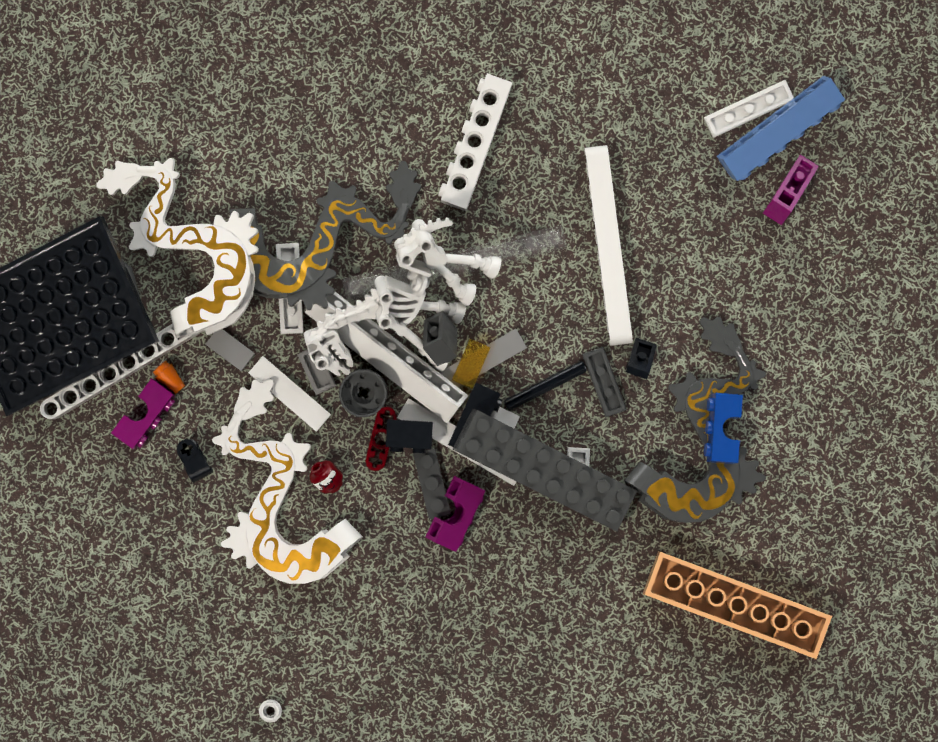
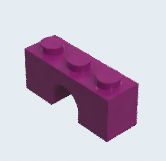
M152 378L138 395L148 407L145 418L140 421H134L129 416L124 415L111 432L112 435L131 449L143 447L148 440L146 434L151 428L155 430L162 421L160 418L164 410L168 412L176 402L173 400L175 394Z
M454 476L445 494V497L451 499L455 504L454 514L446 520L434 517L425 537L457 552L464 541V535L468 527L473 522L478 506L483 501L485 490Z

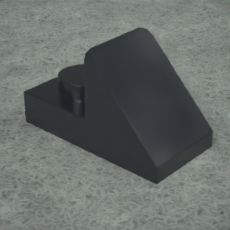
M635 338L625 368L626 372L647 379L657 345Z

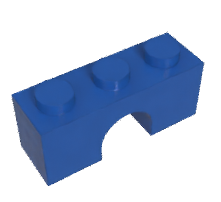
M714 393L711 394V398H708L707 411H710V417L706 421L705 432L708 434V443L704 445V456L707 457V462L738 463L740 440L727 438L723 432V424L727 419L741 418L743 395Z

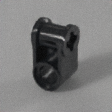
M185 439L178 443L177 454L193 483L214 472L212 467H209L207 458L203 455L196 441ZM185 443L193 446L191 455L183 453L182 450L185 448Z

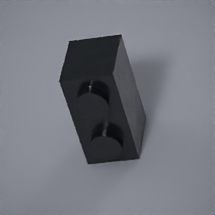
M387 419L385 447H390V452H403L404 448H413L412 453H426V449H431L433 422Z

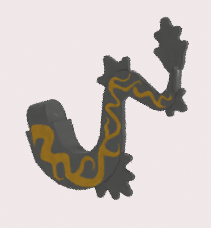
M401 161L398 169L389 173L393 183L388 184L386 190L391 195L398 210L392 220L386 223L380 222L362 201L355 198L356 187L354 185L345 189L341 188L335 181H330L327 195L317 199V204L324 209L320 214L310 244L305 253L295 260L284 261L276 259L267 251L261 225H258L255 208L230 209V216L233 211L238 212L240 218L247 213L253 214L254 218L251 228L258 229V234L250 240L251 244L259 248L257 253L250 255L255 271L253 293L266 298H287L290 307H293L299 300H302L307 310H311L314 304L327 309L328 302L326 296L335 293L334 288L328 285L327 281L336 277V272L329 269L334 255L340 226L346 221L352 222L373 237L386 239L387 245H391L394 240L403 237L405 234L404 230L409 226L408 222L405 221L409 208L412 207L418 192L421 190V184L414 183L417 171L410 170L406 161Z
M705 317L700 319L699 323L703 328L701 338L711 341L710 351L735 357L739 366L738 377L734 380L713 378L697 380L691 372H688L684 382L668 386V390L677 399L673 410L675 412L686 410L687 417L703 446L705 443H708V434L705 432L706 421L710 417V411H707V400L711 398V394H741L748 390L749 387L756 390L758 388L757 380L766 376L765 371L755 368L756 361H749L744 353L734 324L730 323L725 327L721 317H716L714 320H709ZM723 429V432H724L725 436H726L727 438H729V436L726 434V432H725L724 429ZM741 447L739 448L738 463L709 462L707 472L694 484L680 482L665 471H659L658 473L643 462H639L624 482L629 487L637 490V493L641 495L638 501L663 519L689 523L702 522L720 513L730 500L736 504H741L742 491L755 494L757 490L754 484L765 481L766 476L756 471V467L759 466L757 460L745 461L747 449Z

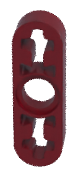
M390 407L381 408L376 415L365 460L367 467L372 471L383 469L387 461L390 447L377 445L375 436L380 432L386 434L385 429H377L378 424L383 425V419L380 418L381 414L390 411L393 420H397L396 412ZM372 446L378 449H386L385 454L380 452L379 459L382 460V464H378L376 468L372 467V462H369L370 457L374 458L376 451H371Z

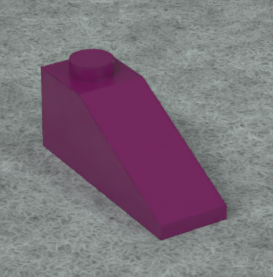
M800 154L766 206L763 214L782 225L794 209L819 166Z

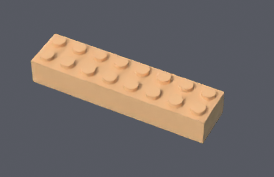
M660 551L657 553L643 594L815 659H817L832 618L831 615Z

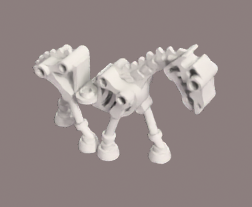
M447 217L445 221L437 218L434 223L432 220H428V224H425L421 219L415 220L412 223L410 232L398 238L394 243L399 266L409 270L407 279L410 280V284L386 275L378 276L374 281L376 289H371L372 295L366 294L363 302L357 300L355 306L347 304L346 309L335 308L334 314L326 313L324 321H317L318 327L303 333L312 362L319 370L327 369L337 376L341 375V370L345 375H349L351 373L349 367H353V360L349 349L340 340L337 330L346 324L358 320L376 319L380 328H392L396 331L397 335L407 338L418 348V352L422 356L428 358L429 363L437 371L443 372L448 363L437 366L423 349V340L407 328L406 325L416 317L419 310L436 311V313L444 311L453 323L459 324L465 315L466 306H469L475 297L476 285L460 284L461 278L459 275L453 274L444 264H466L476 269L480 267V270L486 276L494 279L500 270L501 258L497 256L481 258L479 254H473V256L447 254L442 247L435 244L431 232L443 227L452 226L453 222ZM421 252H423L425 263L415 259ZM430 269H435L446 279V283L449 287H452L455 296L459 298L460 302L446 304L444 300H438V302L424 301L426 296L425 289L429 287Z

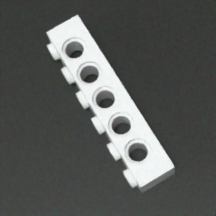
M488 73L485 79H480L477 91L480 92L478 100L473 99L469 112H472L470 121L465 120L461 133L465 134L463 141H458L454 150V154L457 155L455 163L450 162L446 175H449L447 184L443 183L438 196L442 197L441 203L467 211L513 82ZM493 95L496 98L495 104H485L484 97ZM479 116H485L489 122L486 126H479L476 123V119ZM471 137H478L481 140V144L478 147H471L468 144V140ZM470 158L473 160V166L468 169L463 168L460 164L461 160ZM456 179H463L466 185L463 189L458 190L453 187V182Z

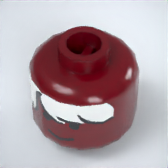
M324 460L312 466L309 475L310 482L321 493H335L340 489L343 483V473L331 461Z

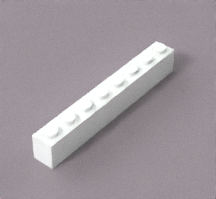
M335 292L333 295L326 296L328 302L327 309L314 304L312 309H306L305 313L316 322L324 321L326 313L332 315L335 313V308L343 310L350 303ZM371 319L358 320L346 324L337 330L339 338L344 344L444 422L448 423L467 399L468 395L388 332L380 328Z

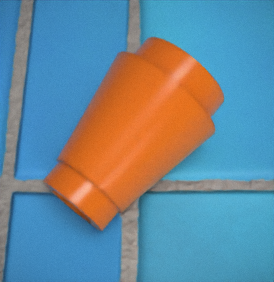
M166 360L153 371L156 376L155 379L175 394L185 386L172 363L169 364Z

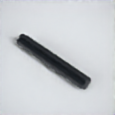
M580 361L505 399L504 404L511 411L585 373L587 368L584 362Z

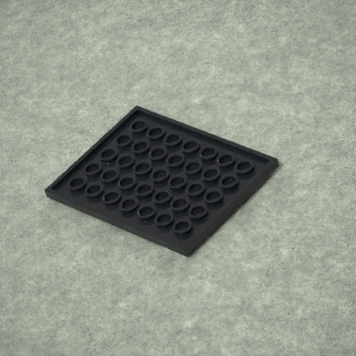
M99 216L0 268V403L6 416H10L159 342L104 216Z

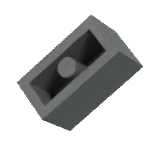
M444 311L424 320L423 349L437 366L451 362L457 357V328Z

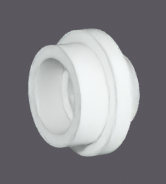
M269 699L260 705L259 715L264 721L275 722L280 718L282 708L277 701ZM268 707L275 709L273 715L267 714L266 709Z

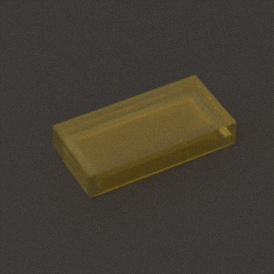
M469 339L452 381L473 389L491 347Z

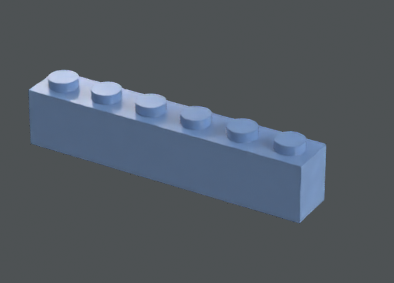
M822 76L716 157L732 179L737 181L744 180L751 175V171L754 168L766 164L771 155L783 151L787 147L786 144L791 140L802 137L807 128L819 124L823 120L822 117L828 112L836 111L841 106L840 103L845 99L833 80Z

